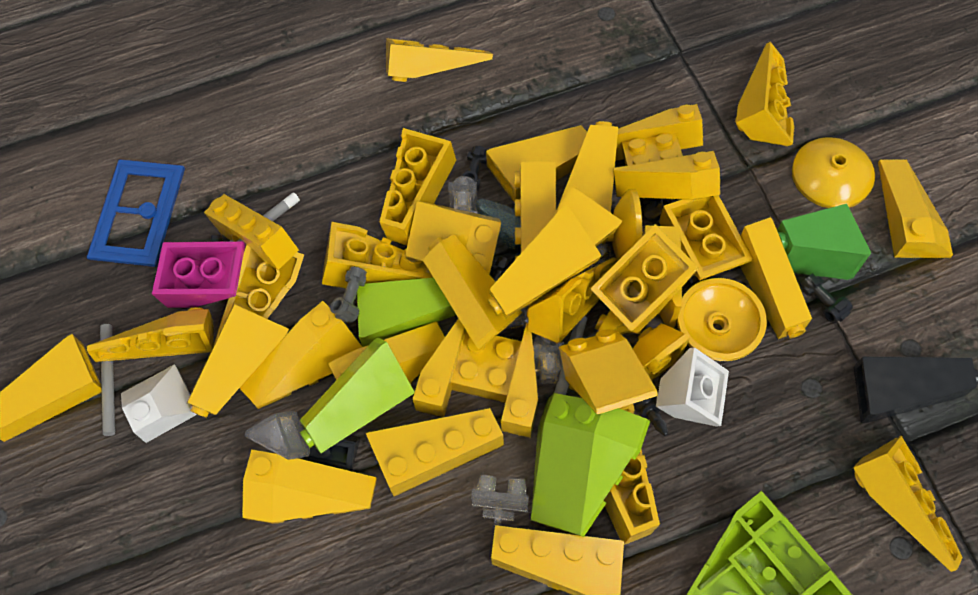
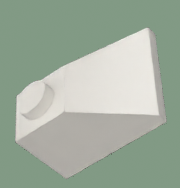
M695 347L689 348L661 378L656 407L674 418L712 426H721L729 371Z
M175 364L121 393L122 409L133 432L146 443L197 415L190 411L192 406L187 404V401L191 394Z

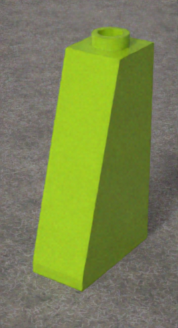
M434 277L367 283L364 287L359 286L357 291L359 308L358 329L362 347L368 346L378 337L385 340L456 315Z
M379 337L373 340L299 420L304 428L300 434L309 448L315 446L320 453L324 452L415 393L386 341Z

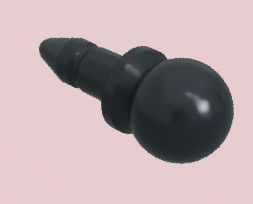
M655 397L633 403L634 409L640 413L641 417L649 419L656 431L663 436L668 435L667 425L659 414L660 409L656 407Z

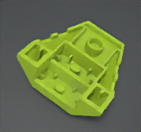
M558 393L550 396L538 425L531 520L584 537L605 506V497L614 484L619 485L623 479L621 473L631 458L635 460L640 453L650 421L620 408L597 415L583 398Z
M762 491L736 511L732 521L687 595H852L826 562Z

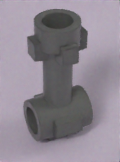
M352 266L347 271L345 281L348 284L343 298L337 297L334 299L330 306V310L335 314V318L343 322H353L357 319L359 308L353 305L359 286L364 287L367 274L365 270Z

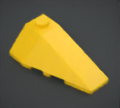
M386 38V73L388 76H392L394 81L406 82L407 78H417L492 60L493 57L491 52L462 47H454V50H451L448 46L440 44L424 47V44H420L417 41Z
M907 159L879 160L878 166L894 258H951L953 253L948 229Z
M331 222L323 268V285L346 288L348 282L345 281V275L352 266L359 267L367 272L365 284L433 278L424 261L405 256L406 249L402 250L391 245L392 240L384 237L382 240L367 235L368 230L361 227Z
M246 244L237 293L235 297L228 298L215 342L234 304L268 319L296 282L304 254L297 252L278 270L263 261Z
M611 258L567 280L532 302L527 309L528 331L559 344L600 300L590 288L618 259Z
M433 322L390 337L384 341L388 343L409 383L412 385L411 382L421 373L445 336L438 323ZM368 346L356 349L328 363L336 380Z
M902 436L893 439L861 458L853 467L858 484L865 488L870 497L949 571L957 570L963 557L946 521L942 517H936L934 513L936 509L933 502L935 498L931 490L926 491L923 489L917 476L922 471Z
M251 450L243 479V518L275 524L291 519H307L323 514H339L370 509L377 478L290 456Z

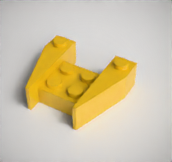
M697 104L682 105L678 108L668 109L618 129L615 161L624 159L625 166L613 168L617 197H622L628 189H636L639 198L698 199L720 195V167L714 151L682 155L681 149L703 146V124Z
M458 318L420 373L413 396L416 411L444 417L451 392L454 390L505 402L501 419V430L531 438L537 414L538 393L532 332L528 331V323H526L522 341L495 336L478 349Z

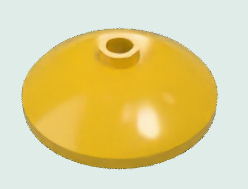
M825 137L808 142L798 151L792 164V177L797 189L809 201L824 208H832L847 204L849 208L856 206L869 195L875 182L874 167L866 153L855 144L839 138Z
M628 189L614 209L613 215L622 220L618 229L607 238V242L612 241L614 253L618 260L643 237L641 205L636 189Z
M712 278L695 284L684 294L677 324L679 331L685 333L690 338L687 343L689 347H695L712 360L733 361L749 355L757 348L764 337L767 319L761 301L748 287L734 280ZM713 324L721 325L722 330L715 329Z

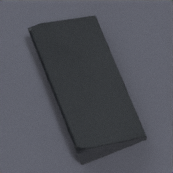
M303 427L297 431L294 458L348 471L353 470L360 442L359 436L349 435L320 453L315 446L309 448L300 434L304 430Z

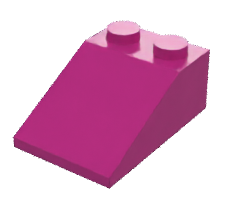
M243 241L163 242L152 295L167 308H195L235 297L245 243Z

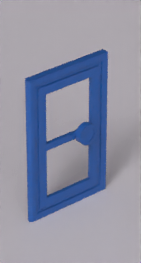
M118 160L87 259L156 267L185 171L184 166ZM128 174L165 178L157 208L150 202L143 203L139 208L118 206ZM116 212L139 214L144 219L154 217L144 249L106 246Z

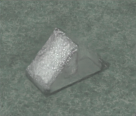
M296 411L275 413L245 432V437L288 460L308 457L310 454V448L300 434L303 429Z

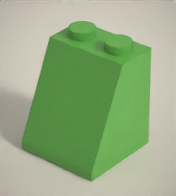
M847 204L783 220L777 230L793 272L797 274L811 275L813 273L815 276L853 279L871 254Z

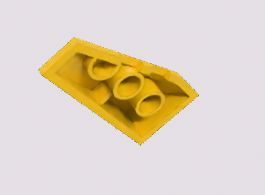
M771 42L765 45L740 99L735 122L741 132L744 131L750 140L790 146L793 144L794 122L793 118H788L786 108L791 106V102L783 87L788 84L785 62Z
M322 301L298 321L243 383L240 390L260 409L291 395L292 391L308 384L309 386L316 384L319 379L333 374L328 363L356 349L362 348V345L345 323L335 318V314L331 312L330 307Z
M190 308L187 311L176 312L88 345L87 352L95 362L208 353L212 351L214 345L213 319L209 309Z
M661 323L654 329L652 327L645 329L638 336L639 340L633 347V351L649 378L653 381L682 357L690 338L685 333Z

